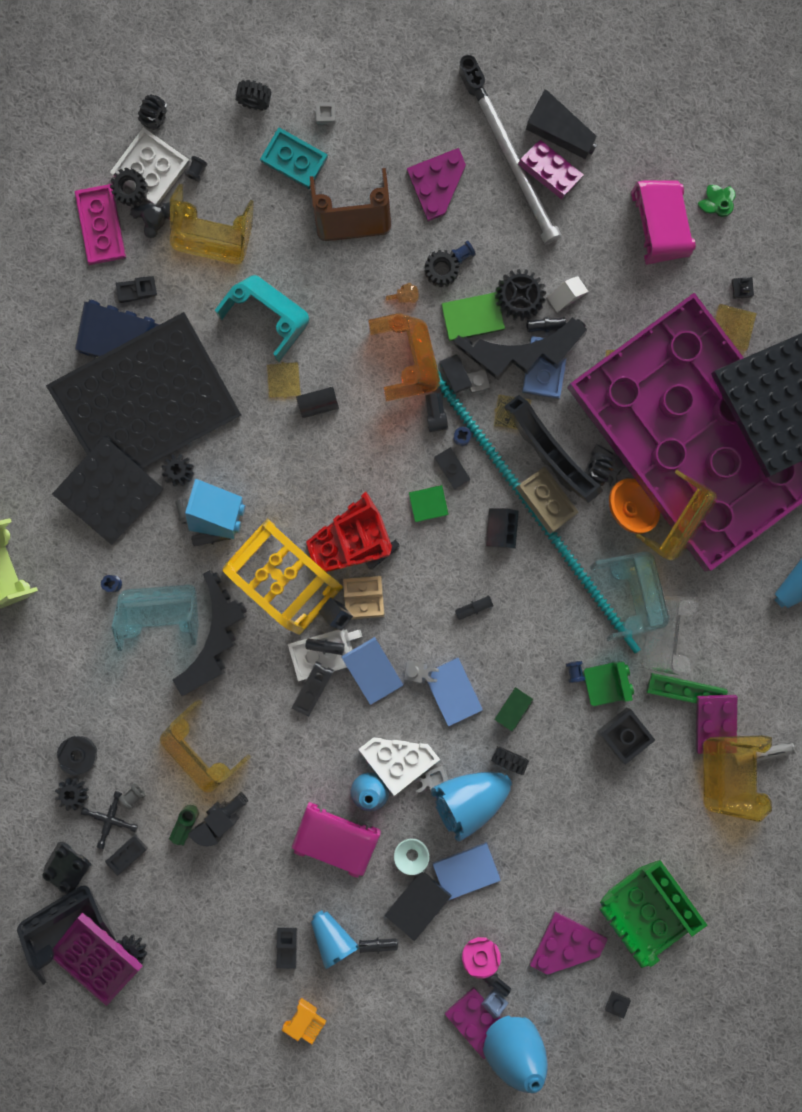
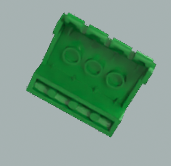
M661 860L639 867L609 889L600 901L602 905L599 909L607 921L612 919L610 926L618 937L624 935L621 941L631 954L636 952L633 958L641 968L645 966H650L651 968L660 961L657 955L687 933L693 937L708 926Z

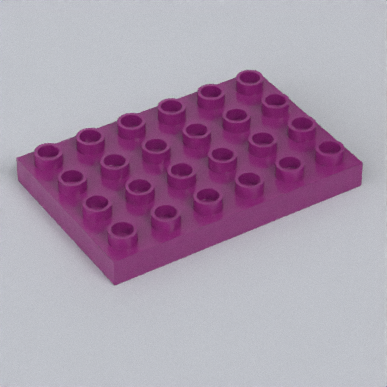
M693 293L571 382L567 389L704 572L713 570L802 504V461L768 478L765 477L711 375L715 370L741 360L744 357L697 295Z

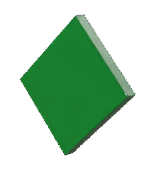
M442 485L409 492L415 522L449 515Z

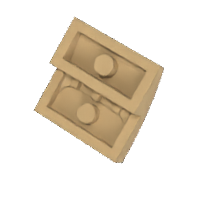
M381 576L343 579L345 607L353 615L352 619L384 617Z

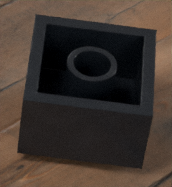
M627 707L597 731L617 758L625 765L655 741L654 737L635 713Z

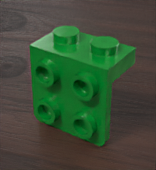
M623 661L589 667L583 670L589 701L592 706L621 700L624 702L633 700L634 688L632 684H629L628 680L630 670Z

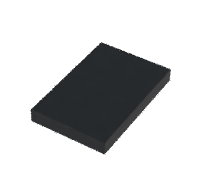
M423 871L413 879L384 916L415 941L452 895Z

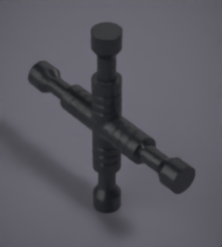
M114 792V800L109 807L107 815L100 812H92L85 807L81 811L83 816H91L96 820L104 822L101 831L102 836L96 846L100 849H104L107 835H109L112 825L128 828L132 832L137 831V824H129L125 820L115 818L118 808L117 803L122 795L121 792Z

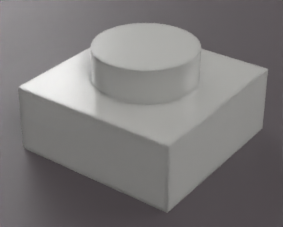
M335 102L316 103L317 124H336Z

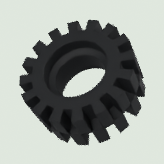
M241 80L237 86L235 100L238 101V104H242L243 107L247 106L248 109L254 108V110L259 109L263 111V109L267 110L269 108L272 91L270 88H267L268 86L262 85L260 82Z
M124 168L125 171L120 169L118 170L119 174L114 173L115 179L111 178L113 185L110 184V188L113 190L111 191L112 194L124 205L131 206L132 204L137 206V202L141 204L143 202L141 199H145L147 197L145 193H148L146 188L148 184L145 178L132 168L131 170ZM128 180H132L136 184V189L131 194H126L123 191V185Z
M438 250L437 253L434 251L431 256H428L425 262V276L434 286H449L458 276L459 262L457 263V258L453 257L452 252L449 254L448 250H444V252ZM439 262L446 263L449 266L448 273L438 275L434 269L435 265Z
M498 746L491 760L493 763L521 775H524L529 760L523 756Z

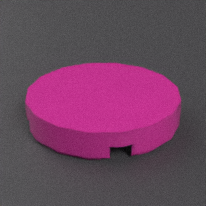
M477 937L470 940L462 952L464 969L469 975L477 979H485L492 976L498 970L501 962V954L497 945L487 938Z

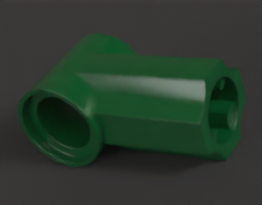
M187 805L179 813L169 837L172 843L185 845L189 836L188 833L192 830L199 816V810L196 806ZM187 811L192 813L193 819H187L184 813Z

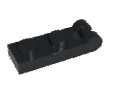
M316 661L294 701L292 709L309 717L334 670L329 667L325 668ZM317 673L324 675L322 680L315 677Z

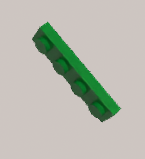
M655 673L650 674L646 690L650 694L696 704L697 696L727 695L728 690Z

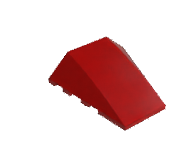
M367 492L361 495L362 498L358 502L350 504L347 507L348 510L341 516L337 515L328 527L324 526L306 541L311 559L325 572L390 556L392 545L385 525Z

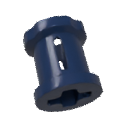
M468 240L458 249L451 250L453 257L457 258L459 265L470 256L474 257L476 255L474 248Z
M466 427L457 428L453 437L454 442L460 446L467 445L471 439L470 430ZM459 433L462 435L466 434L465 441L458 439Z
M106 575L101 580V587L106 592H117L122 587V581L118 576ZM111 581H115V584H113L112 587L108 586V583H110Z
M582 661L566 663L570 679H568L569 683L586 680L582 672Z

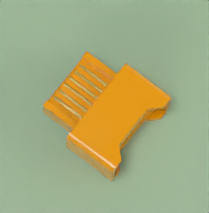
M300 998L297 1012L291 1020L284 1023L282 1031L296 1041L303 1038L310 1044H313L325 1025L326 1020L316 1014L317 1008Z

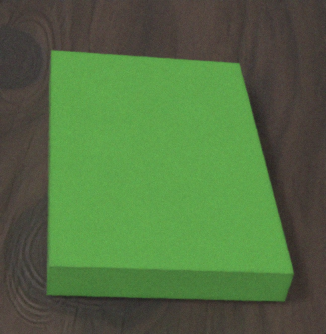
M497 292L441 304L449 341H454L458 335L462 338H468L505 330L502 313L500 312L501 308L496 305L499 299H495Z

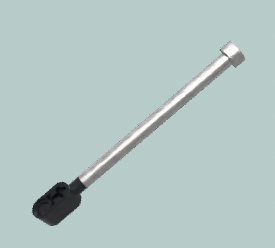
M465 55L460 60V77L469 94L476 96L543 231L541 238L544 244H550L559 239L562 234L558 226L553 227L526 171L518 165L520 159L484 88L485 77L475 57ZM464 66H470L472 68L465 69Z

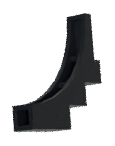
M518 395L504 406L523 439L534 447L542 462L553 470L562 486L570 492H575L587 503L603 492L602 487L587 475L558 444L526 399Z
M211 570L203 574L209 587L212 601L210 632L196 660L183 673L173 679L181 696L189 694L225 673L223 670L226 668L221 658L217 659L216 656L236 645L234 633L232 630L228 631L227 628L247 617L245 614L247 609L243 602L239 603L238 600H234L230 603L231 596L226 589L223 590L219 584L222 582L217 572L213 573Z

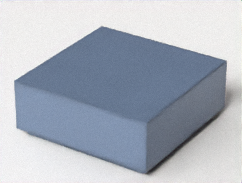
M493 989L482 1002V1005L496 1019L506 1008L508 1002L496 989Z

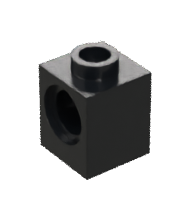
M331 597L318 611L329 625L340 631L353 618V615L342 603Z

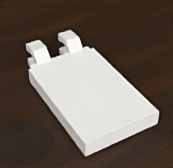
M343 628L342 631L335 630L311 637V639L323 641L328 639L331 642L345 643L343 647V655L353 650L350 640L362 637L361 630L348 633L347 629L344 630ZM307 639L288 644L298 681L307 679L316 661L321 663V666L329 667L334 671L347 668L341 655L323 654V652L307 650L305 647Z

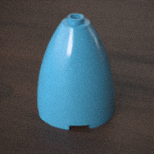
M473 773L447 780L432 787L431 795L436 797L437 806L435 807L443 824L449 832L451 831L456 834L455 839L457 841H461L484 826L496 814L511 791L510 786H512V782L507 775L504 776L502 773Z
M509 1015L497 1020L486 1032L487 1037L484 1042L483 1053L487 1062L498 1077L510 1087L524 1093L540 1091L546 1081L548 1063L546 1049L536 1026L526 1017H510Z

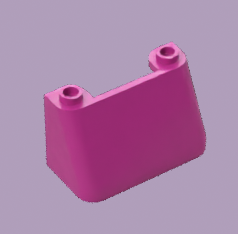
M678 180L638 181L631 191L632 201H637L636 208L639 207L645 235L644 248L647 250V255H644L646 265L690 257L693 250H695V240L691 238L683 199L684 186Z
M309 802L292 844L294 853L303 857L307 855L349 871L348 874L353 877L359 878V876H363L377 845L381 829L373 826L366 829L364 824L361 826L330 814L325 809H322V812H320V809L317 808L318 805Z

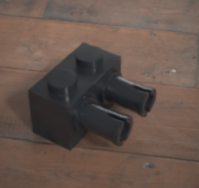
M240 792L231 801L226 802L224 800L221 804L217 801L206 811L207 816L204 818V821L218 838L237 822L239 817L236 815V812L248 802L247 797Z

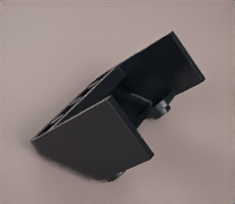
M88 886L76 888L26 918L17 927V933L28 966L43 985L47 982L42 968L53 960L54 951L52 948L55 947L82 913L91 918L99 928L106 931L114 941L116 940L106 916Z

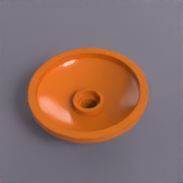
M623 479L611 489L609 494L610 511L622 528L631 533L643 534L652 530L657 525L660 511L636 479Z

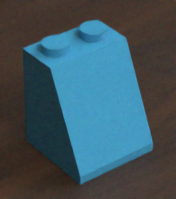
M195 479L185 512L189 531L234 539L235 534L240 531V516H244L246 506L243 505L242 497Z

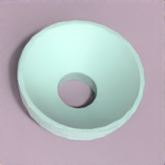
M406 839L396 847L394 861L397 868L404 874L416 875L423 872L427 867L429 851L420 840ZM410 849H414L418 853V858L414 861L409 860L406 856L407 851Z

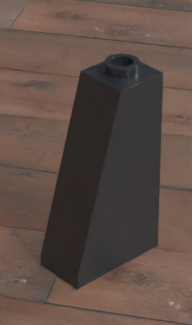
M544 89L527 122L526 130L586 160L588 154L592 155L597 146L594 143L597 136L548 90Z

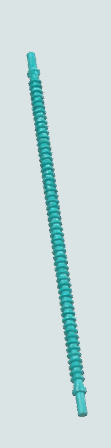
M427 357L422 359L420 362L430 374V379L438 385L437 389H441L440 393H444V398L447 397V402H450V406L454 407L453 411H457L456 415H460V420H464L463 424H467L466 428H469L470 432L474 434L473 437L477 438L476 442H480L479 446H483L482 450H486V455H489V459L493 460L492 464H496L495 468H499V473H503L502 477H505V481H508L509 486L513 487L512 491H516L515 495H519L518 499H522V504H525V508L529 509L528 513H532L531 517H535V522L538 521V526H541V530L545 531L544 535L549 536L548 540H552L551 544H555L554 548H557L558 553L562 554L561 557L565 558L564 562H568V567L571 566V571H574V575L578 576L577 580L582 581L580 584H584V589H588L587 593H591L590 597L594 598V602L598 603L597 607H601L600 611H604V616L607 615V620L611 621L610 625H614L613 629H617L620 638L626 641L634 654L639 652L641 649L631 637V632L623 626L624 622H620V617L617 618V613L613 612L614 608H610V604L606 603L607 599H603L604 595H600L601 591L597 590V586L593 585L594 581H590L591 577H587V572H583L584 568L580 567L581 563H577L578 559H574V554H570L571 550H567L568 546L564 545V541L560 540L561 536H557L558 532L553 531L549 534L516 489L521 483H518V478L515 479V474L511 473L512 470L508 469L509 465L504 464L505 460H501L502 456H498L499 452H495L496 448L492 447V443L488 442L489 438H485L486 434H482L483 430H479V425H476V421L472 420L473 416H469L470 412L465 411L466 407H462L463 403H459L460 399H457V395L452 393L453 390L449 389L450 385H446L447 381L442 379L441 373L435 370Z

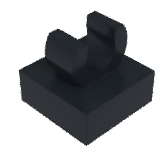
M752 277L732 279L733 299L754 296Z

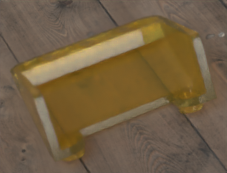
M762 735L710 737L705 740L703 744L704 804L709 811L761 822L772 812V802L769 796L765 793H757V752L765 753L772 747V737Z

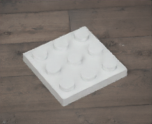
M143 127L110 173L114 176L115 172L117 174L120 173L118 171L120 169L125 171L124 168H129L130 170L132 168L138 171L148 184V187H146L148 193H145L147 196L145 199L158 206L189 165L190 161ZM128 180L124 183L135 191L136 184L134 181Z

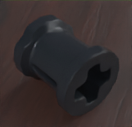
M192 156L190 167L184 174L188 178L200 182L201 173L204 167H207V163L199 157Z

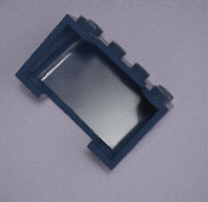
M89 299L83 305L75 351L94 358L96 356L100 357L159 324L155 323V320L150 317L144 316V319H142L133 312H119V309L114 306L107 305L106 308L100 306L99 302Z

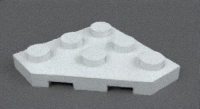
M374 737L358 749L393 796H396L440 761L428 744L422 743L417 744Z

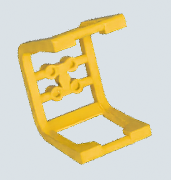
M268 518L223 566L222 570L279 624L298 635L319 615L318 611L330 597L334 598L343 588L337 580L327 574L275 527V524ZM273 535L284 546L277 553L270 555L267 564L256 571L254 579L248 584L237 572L266 540ZM291 551L298 560L292 567H287L283 575L282 571L276 567L282 564L284 556ZM305 564L317 576L281 614L270 602L276 595L283 593L284 587L290 580H294L297 577L298 571ZM270 574L278 582L272 583L270 591L263 598L255 588L262 581H266ZM324 582L328 584L322 593L325 597L308 615L303 614L295 622L291 619Z

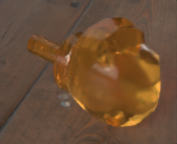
M406 283L401 286V289H397V294L387 295L386 300L398 299L399 303H416L419 299V291L417 286L412 285V283Z

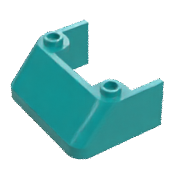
M249 276L235 284L214 311L223 320L235 303H245L250 296H253L279 315L281 318L277 322L276 330L284 340L273 355L276 361L280 362L308 325V313L259 276Z

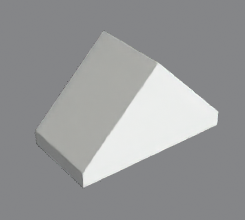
M577 276L563 282L547 296V299L558 313L589 291Z

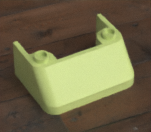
M10 518L0 521V609L24 600L38 591L37 587L30 589L29 584L25 583L24 580L18 581L6 549V545L10 540V533L5 527L11 523Z

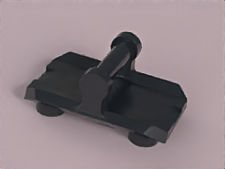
M58 842L44 866L42 876L62 893L67 894L76 889L92 864L82 854L79 855L73 851L67 843Z

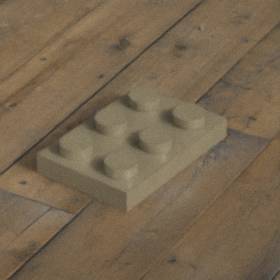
M543 467L516 487L549 534L579 513L546 467Z

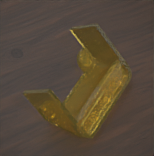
M179 184L170 198L171 246L179 252L232 264L242 263L246 255L253 226L254 201L250 200L243 215L237 216L233 226L197 218L196 207L191 203L183 202V184Z
M678 470L675 471V474L698 489L667 538L660 545L658 542L641 534L635 535L660 556L670 561L678 559L683 555L717 501V494L713 490Z
M197 700L166 728L160 736V743L202 791L208 793L214 791L251 756L249 754L246 755L231 770L221 762L213 764L210 768L184 740L190 731L189 723L185 718L202 703L201 700Z

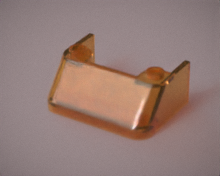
M401 313L369 319L371 335L389 331L396 333L407 331L414 365L406 367L401 373L402 383L384 387L386 402L437 390L440 385V377L426 322Z

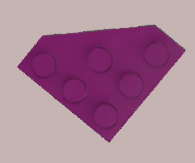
M459 148L407 168V173L427 222L446 214L466 167Z
M554 912L529 965L547 975L600 957L608 938Z

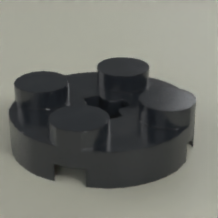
M72 736L64 740L57 750L59 766L70 775L83 774L91 770L95 765L97 747L87 737ZM80 751L82 758L75 760L73 752Z

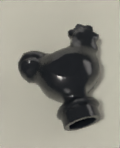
M170 202L163 203L162 207L147 203L130 209V215L134 219H143L145 223L144 234L150 239L156 237L157 231L163 226L166 218L172 220L176 216V212Z

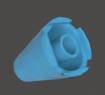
M802 558L775 592L776 598L774 600L781 608L784 606L790 608L802 601Z
M364 773L354 780L351 787V797L358 808L364 811H376L386 804L389 790L376 773Z
M321 910L312 916L314 920L311 921V925L325 969H328L359 949L358 944L328 911L324 913Z

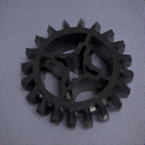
M517 269L516 275L513 271H510L509 276L505 274L503 280H499L498 285L500 287L495 289L498 293L495 295V299H499L496 305L503 306L500 309L501 313L508 311L506 314L507 318L510 317V314H513V320L520 316V320L523 321L524 315H526L527 319H531L532 314L536 316L538 314L537 310H542V303L546 301L543 297L546 295V291L542 290L545 285L538 284L541 278L534 279V272L529 276L527 275L528 270L521 274V270ZM517 282H525L527 284L520 286ZM508 286L513 294L509 301H507L505 290ZM532 289L534 290L536 296L535 302L533 304L530 302L531 299L528 296ZM524 293V296L517 297V294ZM521 304L527 308H516L514 305Z

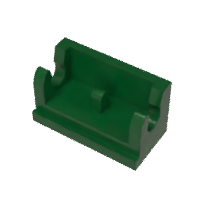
M515 687L494 720L514 732L534 699Z

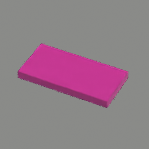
M110 184L74 191L89 265L126 258L115 196L111 192L113 190L110 188Z

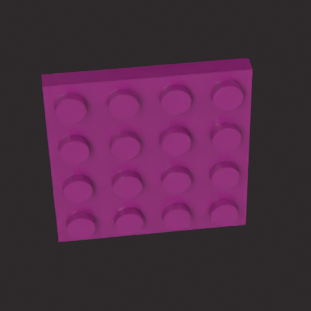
M83 913L53 948V960L106 1006L143 966L134 956H131L123 949L121 944L115 942L106 931L99 928L91 918Z

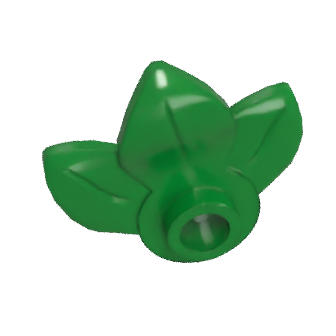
M708 185L706 191L707 198L699 201L698 206L708 214L716 213L720 217H727L734 209L733 201L736 197L734 189L731 186L722 189L718 185Z

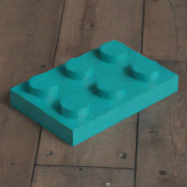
M278 127L260 161L310 189V176H313L315 181L328 159V154Z

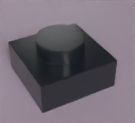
M612 991L605 1011L624 1019L631 999Z

